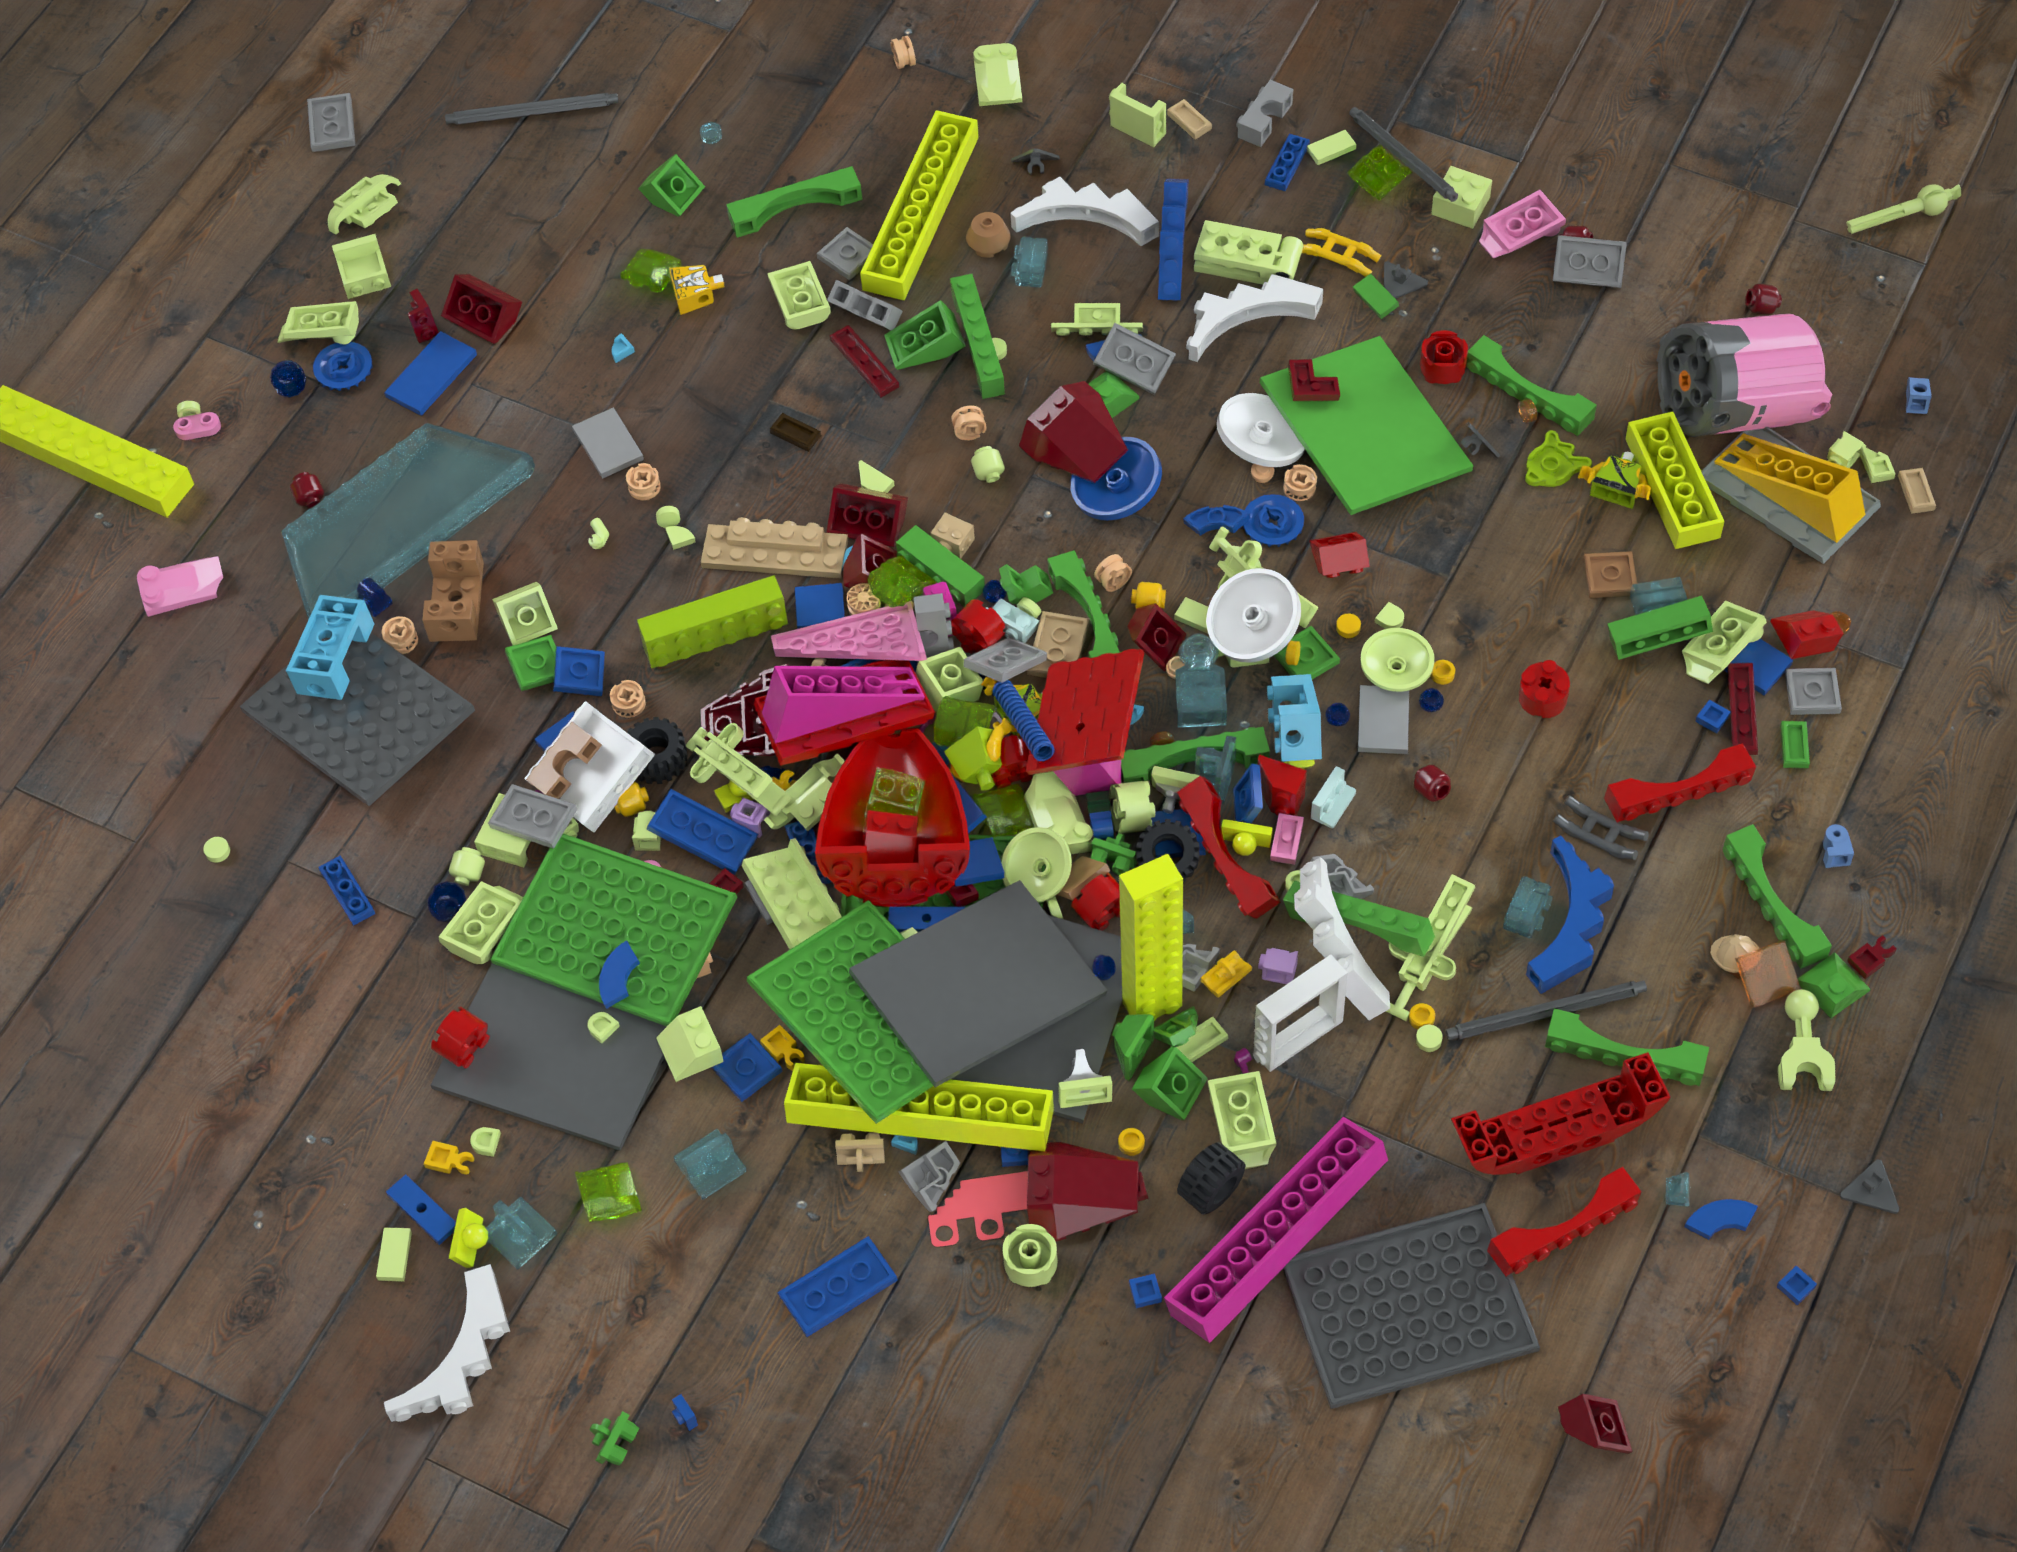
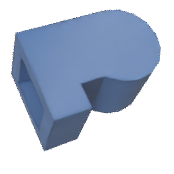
M1908 378L1906 413H1928L1931 400L1929 379Z
M1836 824L1829 826L1823 840V847L1826 850L1823 858L1825 868L1850 866L1854 851L1846 828Z

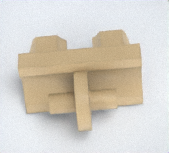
M868 1133L866 1139L856 1140L853 1134H842L840 1140H836L837 1165L857 1164V1172H863V1164L885 1163L883 1139H880L879 1133Z

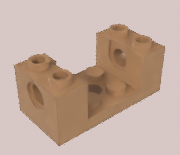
M478 541L430 542L428 562L433 575L431 600H424L422 619L429 642L477 640L484 565ZM454 596L462 597L461 599H458V601H450L451 598Z

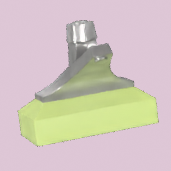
M1158 766L1153 767L1151 774L1152 786L1166 797L1162 808L1165 813L1171 814L1174 811L1175 802L1180 799L1177 792L1199 777V775Z
M1084 1049L1075 1050L1076 1057L1072 1060L1074 1070L1068 1079L1064 1080V1082H1059L1058 1101L1060 1108L1112 1102L1111 1076L1102 1077V1075L1095 1074L1088 1065Z

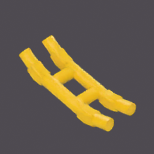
M1308 228L1306 230V237L1322 239L1326 242L1322 248L1316 244H1303L1302 253L1316 257L1319 256L1344 265L1364 277L1368 276L1372 271L1359 260L1352 258L1355 251L1365 257H1369L1376 263L1382 256L1368 244L1330 232V230L1324 228ZM1335 243L1347 247L1343 255L1331 251Z

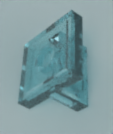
M1228 735L1226 736L1222 752L1213 748L1198 747L1195 755V775H1201L1215 785V789L1222 800L1221 804H1225L1236 764V737Z
M718 1129L673 1157L677 1166L702 1200L747 1172L745 1165L734 1152L729 1136L726 1133L721 1134Z
M519 1197L509 1207L499 1200L493 1206L496 1217L486 1227L489 1238L488 1242L517 1270L557 1235L556 1230L522 1197Z

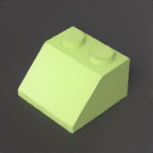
M538 582L492 599L512 645L527 642L558 629L542 587Z
M701 1006L678 1015L656 1038L676 1082L724 1062L721 1048Z

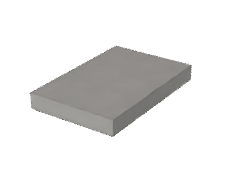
M350 93L307 99L312 152L355 146L352 98Z
M1558 235L1553 282L1621 288L1627 242Z
M1114 323L1093 364L1155 395L1176 353Z
M614 407L572 426L575 435L602 479L644 460L643 454Z
M1008 637L965 658L964 667L999 682H1004L1046 661L1047 652Z
M1360 685L1358 752L1407 754L1409 690L1396 692L1385 690L1378 686Z
M512 784L488 824L492 829L554 849L576 813L577 807L573 803Z

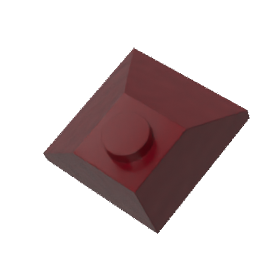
M863 534L858 535L843 565L844 586L852 588L857 584L867 583L875 586L879 593H887L898 589L897 551Z
M1156 603L1137 608L1127 626L1132 641L1163 671H1166L1168 661L1175 657L1187 635Z
M1581 1394L1558 1406L1561 1416L1560 1422L1565 1433L1594 1448L1626 1454L1633 1452L1617 1400Z

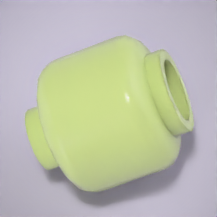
M991 446L979 448L974 452L975 455L971 459L976 477L979 480H986L987 483L997 481L1005 470L999 451L992 449Z
M462 847V850L454 852L449 873L455 877L454 882L469 886L470 882L480 880L485 860L481 857V852Z

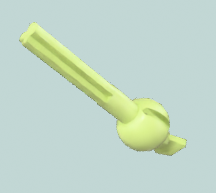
M1958 184L1952 189L1944 190L1940 185H1927L1921 189L1916 199L1847 221L1848 232L1853 234L1919 211L1929 216L1938 215L1948 206V201L1961 196V187Z

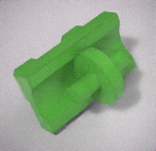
M1118 833L1116 839L1107 837L1106 841L1094 837L1091 843V859L1106 863L1107 860L1114 862L1112 872L1117 875L1129 871L1130 868L1134 869L1137 861H1135L1136 851L1130 850L1131 844L1124 842V834Z
M622 1411L611 1431L608 1429L611 1421L607 1418L603 1419L601 1425H591L590 1431L595 1435L592 1444L599 1446L602 1439L606 1440L595 1461L601 1464L608 1461L619 1466L623 1462L627 1450L615 1443L618 1437L631 1443L639 1430L638 1426L627 1420L629 1414Z

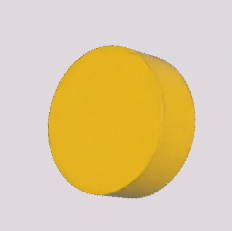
M1343 614L1338 618L1336 630L1340 636L1353 638L1359 634L1361 621L1356 615Z
M1290 640L1286 649V663L1296 666L1300 657V642Z
M1448 660L1434 662L1433 671L1430 675L1431 679L1437 684H1449L1455 677L1454 665Z
M1419 1003L1410 1009L1409 1022L1413 1028L1418 1030L1424 1025L1434 1024L1435 1011L1430 1005Z
M1128 1128L1120 1133L1118 1146L1122 1153L1128 1156H1135L1144 1149L1145 1139L1141 1131L1135 1128Z

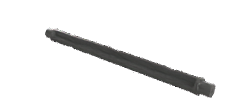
M600 93L582 97L576 96L454 111L452 114H445L446 124L455 123L457 125L529 116L531 114L538 115L588 107H603L619 102L617 93Z
M1356 107L1350 110L1349 114L1357 124L1368 131L1370 135L1426 183L1431 185L1440 195L1451 202L1457 200L1458 193L1454 191L1451 185L1384 128L1374 122L1363 110H1359Z
M1644 980L1639 982L1631 981L1605 989L1457 1024L1453 1028L1445 1029L1448 1041L1457 1038L1461 1040L1486 1032H1493L1551 1017L1554 1008L1574 1012L1606 1004L1607 1002L1638 996V993L1647 991V986Z

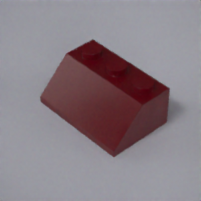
M455 274L441 316L496 344L515 324L522 301L470 274Z
M839 484L833 487L826 533L848 534V538L857 539L858 535L863 534L881 544L895 547L905 520L908 497Z

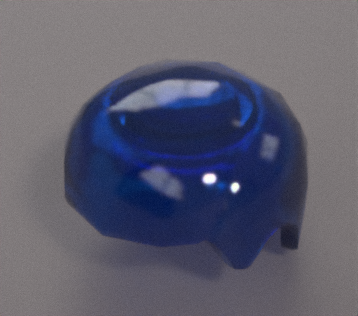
M284 360L278 362L271 369V384L280 396L290 398L299 395L304 390L306 377L304 370L297 362Z
M449 881L434 886L433 892L428 898L431 916L437 921L450 923L466 902L464 889L457 883Z

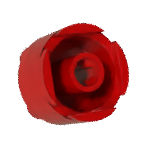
M1448 330L1436 331L1429 338H1425L1422 343L1420 370L1425 376V380L1429 383L1438 384L1460 382L1466 370L1467 342L1457 337V333Z
M976 599L970 600L951 620L952 635L956 636L962 643L961 648L963 651L970 655L973 652L977 653L996 644L1005 635L1003 630L1006 628L1004 621L993 608L990 607L987 610L981 606L984 602Z
M1546 660L1529 666L1521 675L1519 703L1528 714L1542 716V718H1551L1560 714L1568 701L1570 689L1568 674L1553 660Z
M1017 735L1007 736L1002 739L1000 756L1002 765L1001 768L991 774L999 790L1010 787L1012 782L1021 780V782L1031 781L1034 775H1029L1026 772L1030 750L1023 739H1018Z
M1106 873V877L1101 874L1081 889L1080 892L1083 895L1079 900L1075 897L1071 903V907L1090 928L1103 931L1109 925L1108 921L1114 916L1120 917L1119 883L1110 873Z
M460 1006L458 1007L459 1012L451 1011L442 1021L436 1031L440 1036L437 1042L432 1040L431 1049L457 1067L462 1066L466 1069L474 1060L473 1053L478 1047L481 1049L485 1047L490 1036L486 1034L488 1024Z

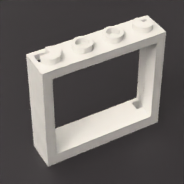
M1331 954L1256 1005L1253 1056L1256 1062L1264 1065L1269 1072L1343 1022L1347 972ZM1320 994L1319 1006L1276 1035L1277 1023Z

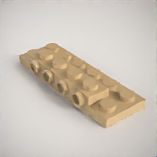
M743 517L738 518L737 521L730 520L729 526L708 524L701 567L842 579V565L848 545V534L824 533V528L816 523H808L806 526L797 525L792 521L774 524L768 519H762L759 523L750 522L749 519Z

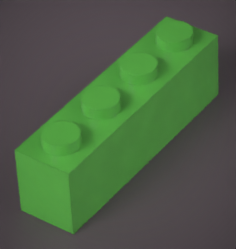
M917 525L896 542L898 559L902 563L913 567L919 576L926 577L931 581L932 585L946 582L955 603H960L965 607L970 600L976 599L985 591L984 576Z
M1702 596L1607 624L1610 641L1618 660L1713 632L1711 615Z

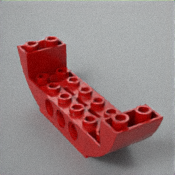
M1649 1052L1624 1060L1621 1074L1484 1121L1480 1120L1476 1110L1453 1117L1451 1121L1472 1166L1477 1171L1492 1175L1516 1173L1517 1175L1614 1142L1615 1139L1632 1131L1654 1116L1670 1100L1671 1096Z

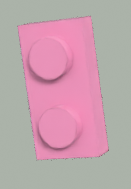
M1279 813L1270 861L1295 865L1304 817Z

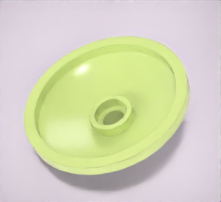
M1388 628L1381 630L1365 642L1361 651V667L1365 676L1376 686L1389 691L1402 692L1419 687L1430 677L1434 667L1432 647L1424 637L1409 629Z
M1035 827L1020 832L1010 841L1004 851L1001 862L1004 869L1003 881L1007 887L1020 880L1038 903L1053 898L1063 889L1071 872L1072 860L1067 843L1059 834L1047 828ZM1046 864V869L1042 872V866Z

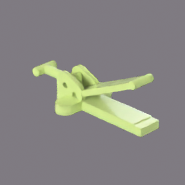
M1224 527L1219 529L1209 546L1213 551H1218L1220 547L1228 555L1225 561H1219L1217 564L1225 572L1218 585V589L1229 578L1240 572L1257 568L1264 569L1259 561L1262 547L1258 541L1247 540L1241 547L1232 546L1225 539L1229 531ZM1298 593L1301 603L1299 625L1306 628L1318 607Z
M731 723L716 737L700 727L686 744L688 749L700 756L691 768V777L698 783H704L717 770L777 816L792 797L776 785L768 774L734 750L743 738V730L737 724ZM707 736L710 740L707 741L704 737Z
M1453 874L1451 875L1428 917L1435 938L1424 957L1402 951L1389 942L1390 953L1404 961L1399 971V978L1401 981L1406 982L1395 1004L1390 1003V1009L1386 1012L1407 1021L1410 1012L1405 1010L1404 1007L1416 986L1424 991L1432 975L1442 980H1450L1455 976L1456 965L1454 961L1444 956L1443 953L1472 911V907L1468 906L1467 903L1475 889L1474 884Z

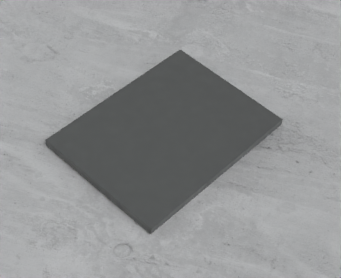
M1020 880L849 968V974L934 1087L941 1085L1107 994V989Z
M1048 915L1107 989L1106 996L950 1080L1052 1090L1053 1115L1083 1124L1089 1105L1060 1108L1058 1101L1059 1082H1064V1080L1071 1076L1074 1070L1072 1060L1076 1057L1075 1050L1084 1049L1090 1069L1095 1074H1099L1122 1002L1121 936Z
M492 963L468 1009L470 1013L488 1024L486 1034L490 1036L489 1041L482 1049L477 1048L473 1053V1062L466 1069L462 1066L457 1067L444 1058L431 1083V1088L621 1151L664 1059L656 1038L666 1026L614 1007L606 1009L603 1003ZM598 1012L608 1013L620 1025L602 1044L590 1034L588 1029L589 1018Z
M1485 1203L1298 1253L1286 1264L1283 1272L1330 1409L1540 1350L1538 1340L1512 1273L1505 1277L1487 1251L1491 1239L1496 1237L1497 1233Z

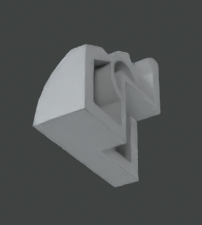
M1336 854L1312 857L1310 862L1321 857L1327 863L1328 878L1332 891L1358 899H1363L1373 894L1374 888L1371 885L1366 887L1356 878L1358 873L1352 868L1345 866L1343 860Z
M1193 944L1183 945L1182 986L1194 992L1201 984V977L1212 968L1220 954V949L1213 947L1212 951L1196 950V945Z
M944 1141L898 1172L918 1200L929 1212H932L937 1208L936 1204L942 1193L946 1191L952 1174L956 1172L960 1162L947 1141Z

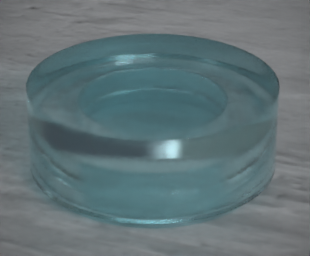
M708 122L702 125L700 128L702 141L708 144L718 142L722 138L721 126L715 122Z

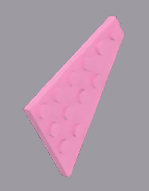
M911 601L771 636L776 657L927 660L920 632L917 629Z

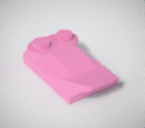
M1538 190L1484 219L1483 232L1479 242L1492 258H1496L1519 249L1543 236L1552 237L1557 235L1560 228L1565 225L1566 219L1544 193Z
M218 556L161 569L155 566H146L139 570L137 574L140 595L148 617L217 598V588L223 579Z

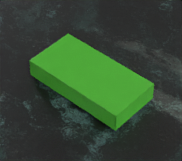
M1371 273L1353 286L1354 292L1380 319L1399 307V302Z
M1781 721L1783 768H1809L1807 722Z

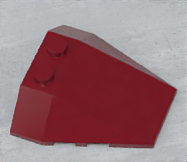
M1085 381L1060 386L1027 418L1019 443V447L1034 461L1044 462L1059 470L1060 468L1093 483H1096L1128 451L1101 395Z
M774 668L764 670L759 673V678L749 684L747 682L741 684L740 689L729 696L725 694L701 709V727L717 737L727 725L735 723L744 732L743 738L734 748L736 752L740 755L774 756L775 752L754 707L755 698L767 695ZM707 736L704 737L705 740H710Z
M1063 1142L1047 1143L1045 1152L1031 1150L1028 1161L1027 1186L1029 1224L1042 1226L1053 1236L1055 1241L1064 1240L1066 1236L1082 1231V1233L1089 1231L1090 1227L1104 1222L1108 1224L1138 1213V1161Z

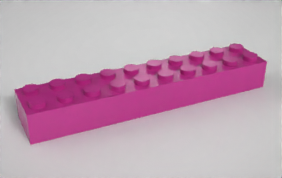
M1342 1117L1164 1297L1170 1315L1210 1343L1388 1161L1383 1141L1347 1118Z

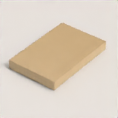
M1042 611L1033 647L1047 652V660L1028 669L1027 675L1047 678L1050 665L1060 661L1071 662L1081 658L1089 627V618Z

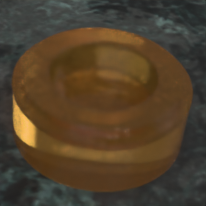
M1525 399L1518 402V411L1522 420L1525 423L1535 421L1537 419V409L1532 400Z
M1840 611L1830 613L1835 617L1844 633L1843 635L1848 633L1851 625L1850 617Z
M1165 731L1158 732L1150 738V746H1160L1175 742L1173 734Z

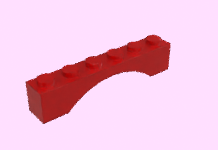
M1742 743L1720 750L1716 759L1705 770L1686 780L1672 783H1652L1629 778L1609 784L1604 800L1616 822L1630 821L1645 813L1653 814L1661 808L1675 807L1693 798L1697 800L1709 793H1720L1735 785H1745L1752 780L1756 765Z
M1200 775L1177 792L1181 799L1179 804L1183 811L1191 816L1192 821L1190 823L1193 829L1203 837L1204 841H1202L1205 850L1214 856L1216 860L1214 866L1220 874H1224L1227 882L1225 884L1228 890L1237 896L1239 900L1237 905L1240 911L1245 916L1248 915L1258 919L1281 903L1268 881L1245 871L1229 853L1221 831L1220 810L1222 800L1211 781Z
M1621 1167L1601 1178L1591 1202L1572 1219L1559 1225L1542 1229L1512 1227L1492 1238L1487 1251L1505 1277L1513 1272L1519 1274L1534 1260L1540 1262L1547 1258L1552 1250L1556 1248L1561 1250L1570 1245L1573 1241L1572 1239L1579 1235L1581 1237L1589 1235L1595 1229V1226L1601 1223L1606 1225L1612 1222L1617 1214L1622 1211L1625 1213L1632 1211L1637 1207L1642 1191L1624 1167Z

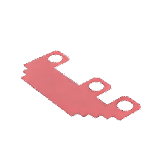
M1028 1171L962 1180L960 1182L961 1188L953 1190V1197L946 1198L945 1205L937 1207V1214L928 1216L931 1242L936 1247L956 1244L959 1241L956 1219L974 1217L978 1239L1001 1238L1004 1235L1001 1213L1027 1209ZM987 1219L995 1220L998 1224V1230L992 1235L984 1234L981 1230V1224ZM941 1226H948L952 1229L953 1236L948 1241H940L936 1237V1230Z

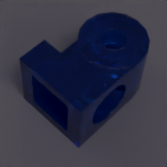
M366 578L358 585L357 594L359 600L365 601L373 617H376L393 604L385 590L372 578Z

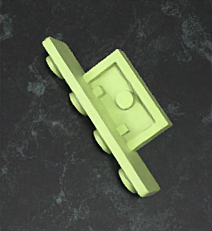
M1075 303L1074 323H1051L1052 332H1056V335L1060 336L1070 335V332H1079V335L1083 336L1092 335L1093 332H1102V335L1108 336L1114 323L1136 334L1143 332V323H1120V303Z

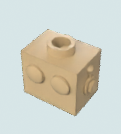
M944 513L932 530L931 537L961 559L975 539L974 525Z

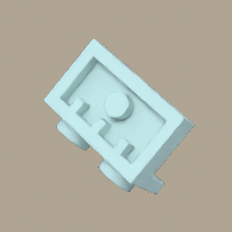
M1000 598L993 606V609L1005 623L1006 628L1003 632H1005L1006 638L1011 637L1026 643L1038 629L1040 622L1038 619Z
M1337 766L1312 802L1311 819L1329 828L1335 827L1356 794V789L1346 785V781H1344L1345 770Z

